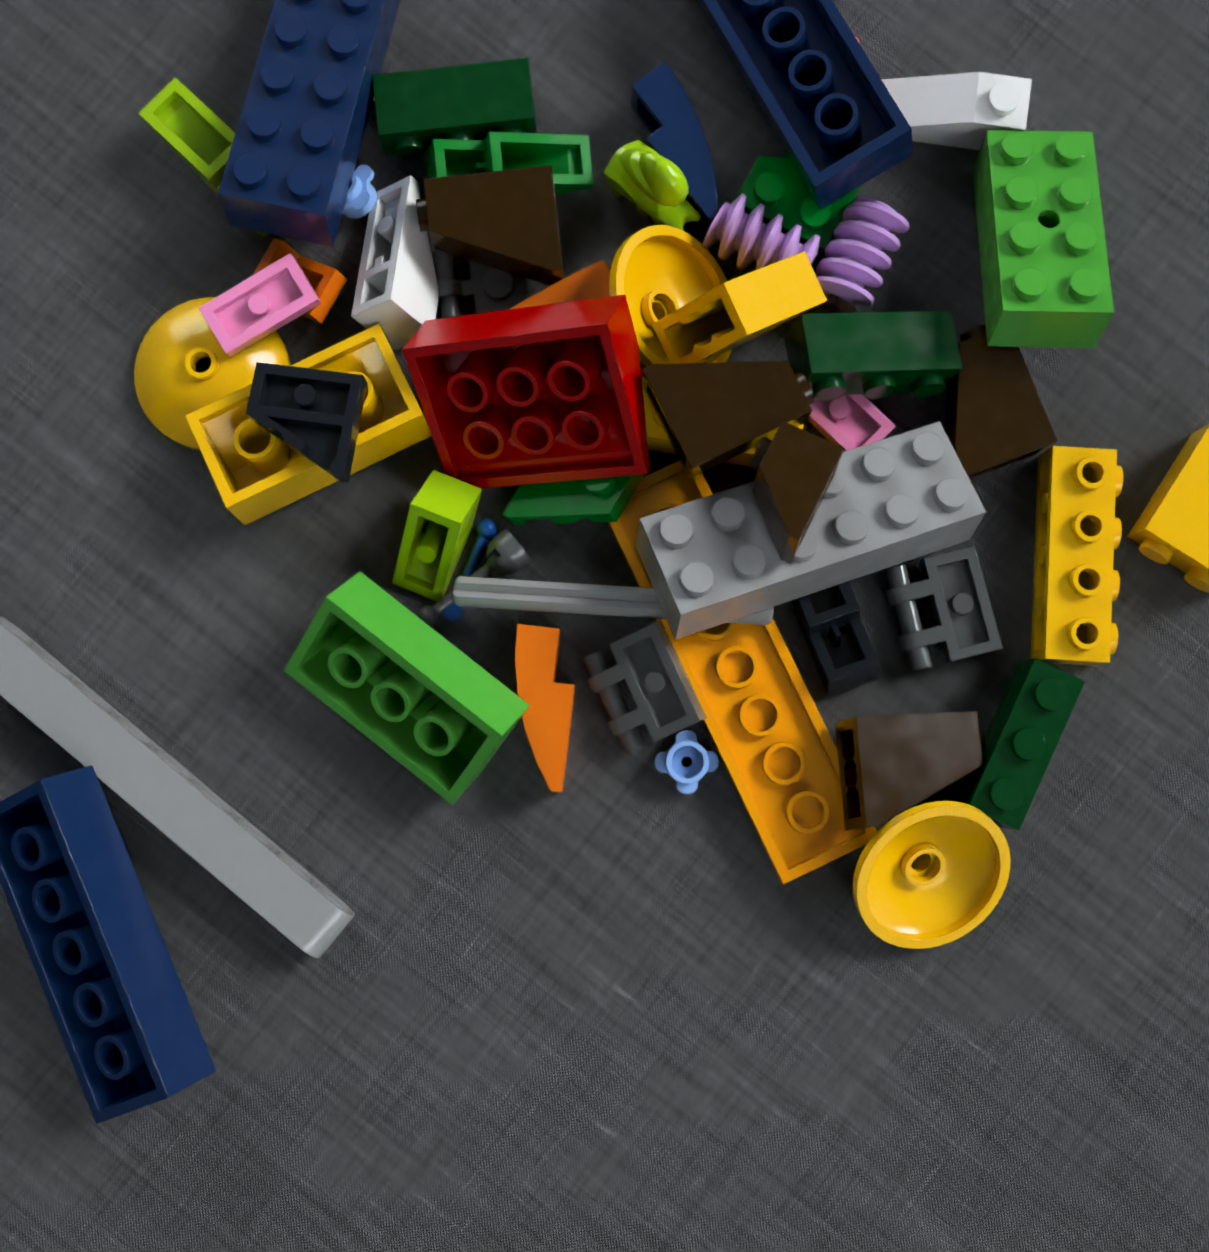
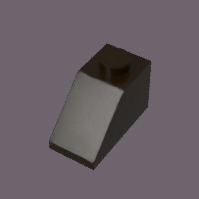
M784 421L781 422L773 440L766 437L761 439L752 458L750 468L758 471L752 492L781 560L791 564L835 476L845 448Z

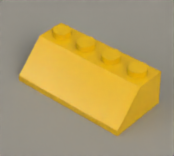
M380 324L290 365L363 375L368 384L350 475L432 436L425 415ZM252 384L185 415L226 509L244 525L339 481L248 417L246 410Z

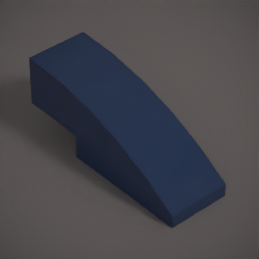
M664 61L632 84L631 108L651 132V135L646 138V145L676 164L685 175L689 186V193L686 199L701 215V219L695 223L706 236L711 223L718 213L716 179L711 154L700 120L684 88L666 61Z

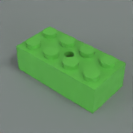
M987 130L973 168L987 346L1095 348L1114 314L1093 132Z
M361 571L326 596L283 670L452 805L481 774L530 706Z

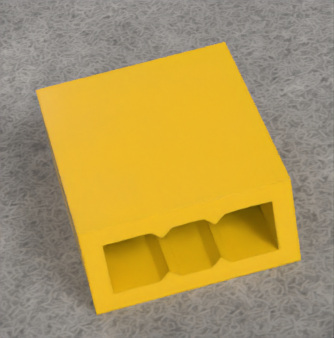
M804 251L726 281L656 321L652 326L670 364L701 363L760 337L800 316V314L826 302L827 299Z
M1209 424L1190 435L1127 536L1140 544L1139 551L1144 556L1160 564H1168L1169 562L1186 573L1184 579L1190 585L1209 593Z

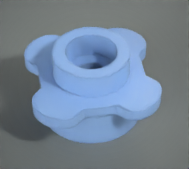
M368 165L358 166L352 175L343 214L347 218L358 219L365 216L376 202L377 192L370 183L374 178V172Z
M690 730L678 732L675 737V743L667 752H660L655 758L656 769L661 773H668L676 781L678 791L684 794L695 792L698 788V781L707 772L715 771L719 763L717 754L713 751H706L697 742L696 734ZM684 757L691 758L692 764L689 767L682 765L681 761Z

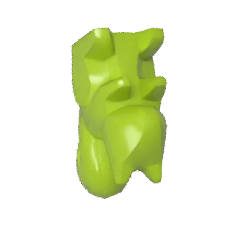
M640 140L625 144L612 156L603 173L612 194L616 198L624 196L630 202L635 203L636 210L644 217L650 215L657 225H667L683 230V227L688 222H697L701 219V215L686 199L689 193L686 177L681 169L672 161L659 155Z

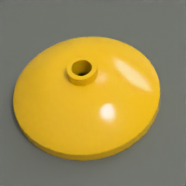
M653 225L643 228L629 236L621 244L611 265L609 293L610 296L626 295L639 346L640 361L646 367L652 364H670L652 324L726 282L727 279L712 254L707 249H704L696 238L672 226ZM732 349L701 363L726 362Z
M216 297L190 300L163 314L144 336L137 352L134 367L136 394L148 419L168 438L196 450H200L185 415L251 385L256 362L290 366L286 346L277 330L233 357L228 356L199 310L200 306ZM208 357L211 359V365L207 371L202 373L196 372V363L201 358Z
M934 801L905 810L889 820L873 835L859 857L853 877V897L857 911L868 928L877 937L898 947L925 949L957 940L983 922L1002 897L1009 879L1011 862L1007 840L1000 828L989 816L980 809L966 803Z

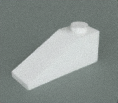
M985 72L882 79L912 129V141L980 150L987 130H1026L1032 79Z
M411 175L377 191L376 202L368 215L351 317L366 329L380 324L393 350L404 347L426 320L436 319L439 298L428 232H420L416 199H421L418 182Z

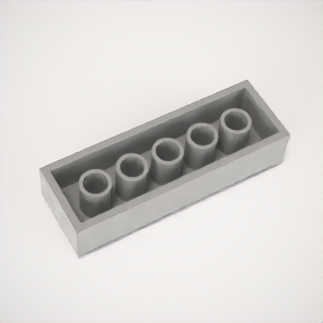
M940 421L843 452L835 476L791 564L781 560L752 492L755 481L640 518L636 548L675 640L968 541L986 514V510Z

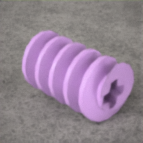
M742 193L731 204L725 202L711 223L702 244L704 249L709 250L720 241L718 251L720 259L727 260L738 251L737 268L745 270L756 261L755 270L804 251L812 266L818 255L820 236L815 234L806 243L801 244L799 242L801 225L796 224L786 234H783L781 232L783 215L778 214L768 224H765L763 222L765 205L760 203L752 212L746 213L747 195Z
M855 197L852 203L848 204L843 211V222H840L834 230L835 240H832L825 249L826 258L822 259L816 267L817 279L827 299L826 302L821 304L822 306L836 313L857 312L854 308L856 304L861 306H871L873 304L874 297L864 289V286L870 288L881 287L883 279L872 269L887 270L890 268L892 261L882 250L891 252L899 250L901 246L900 240L890 232L905 233L910 227L909 222L889 205L869 197Z

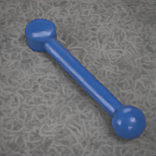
M482 519L477 524L476 531L478 537L462 576L470 577L474 574L487 540L496 534L497 527L491 519ZM453 603L442 612V615L447 620L454 622L461 619L464 610L463 607Z

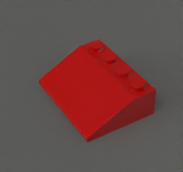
M625 294L426 320L402 348L446 475L479 488L648 474L650 462L639 346Z

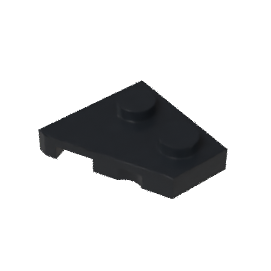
M256 362L246 414L257 425L341 482L349 483L368 383L363 375Z

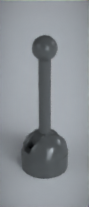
M505 528L493 537L487 545V563L470 577L485 578L493 571L511 575L520 571L532 560L513 535ZM453 590L432 607H422L417 616L430 627L435 625L439 614L454 603Z

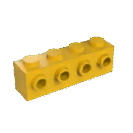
M1052 446L1038 456L1031 659L1036 658L1045 663L1096 666L1110 663V654H1114L1117 649L1118 628L1116 623H1112V602L1116 601L1119 595L1120 576L1117 570H1113L1114 549L1118 548L1121 541L1122 525L1121 520L1115 517V500L1120 495L1123 487V469L1120 465H1117V449Z

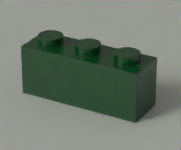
M528 58L372 75L378 135L386 155L394 154V156L402 159L417 158L423 155L424 151L428 150L433 139L484 140L488 132L537 133Z
M951 310L800 314L784 338L788 362L794 374L801 372L805 376L812 389L814 398L819 401L833 400L843 395L864 394L868 399L884 398L893 393L911 392L916 397H930L944 391L950 381L963 369Z
M1036 658L1018 662L986 732L985 749L982 754L983 765L967 775L956 802L966 803L980 809L996 825L1002 828L1019 831L1085 681Z

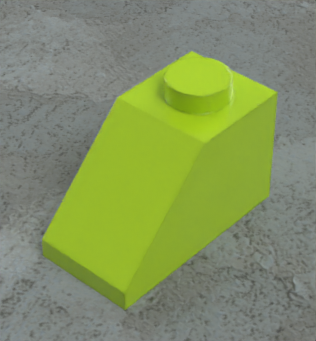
M436 470L431 472L410 503L392 584L437 602L444 597L471 532L482 492L481 488Z

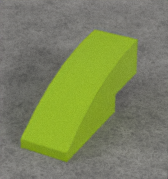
M175 77L138 114L218 195L235 132ZM255 231L262 238L268 235V233Z

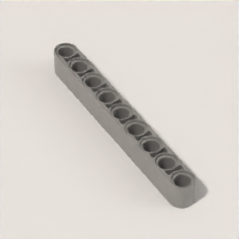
M0 616V695L83 766L92 765L96 776L297 947L314 958H320L355 916L352 909L26 633Z

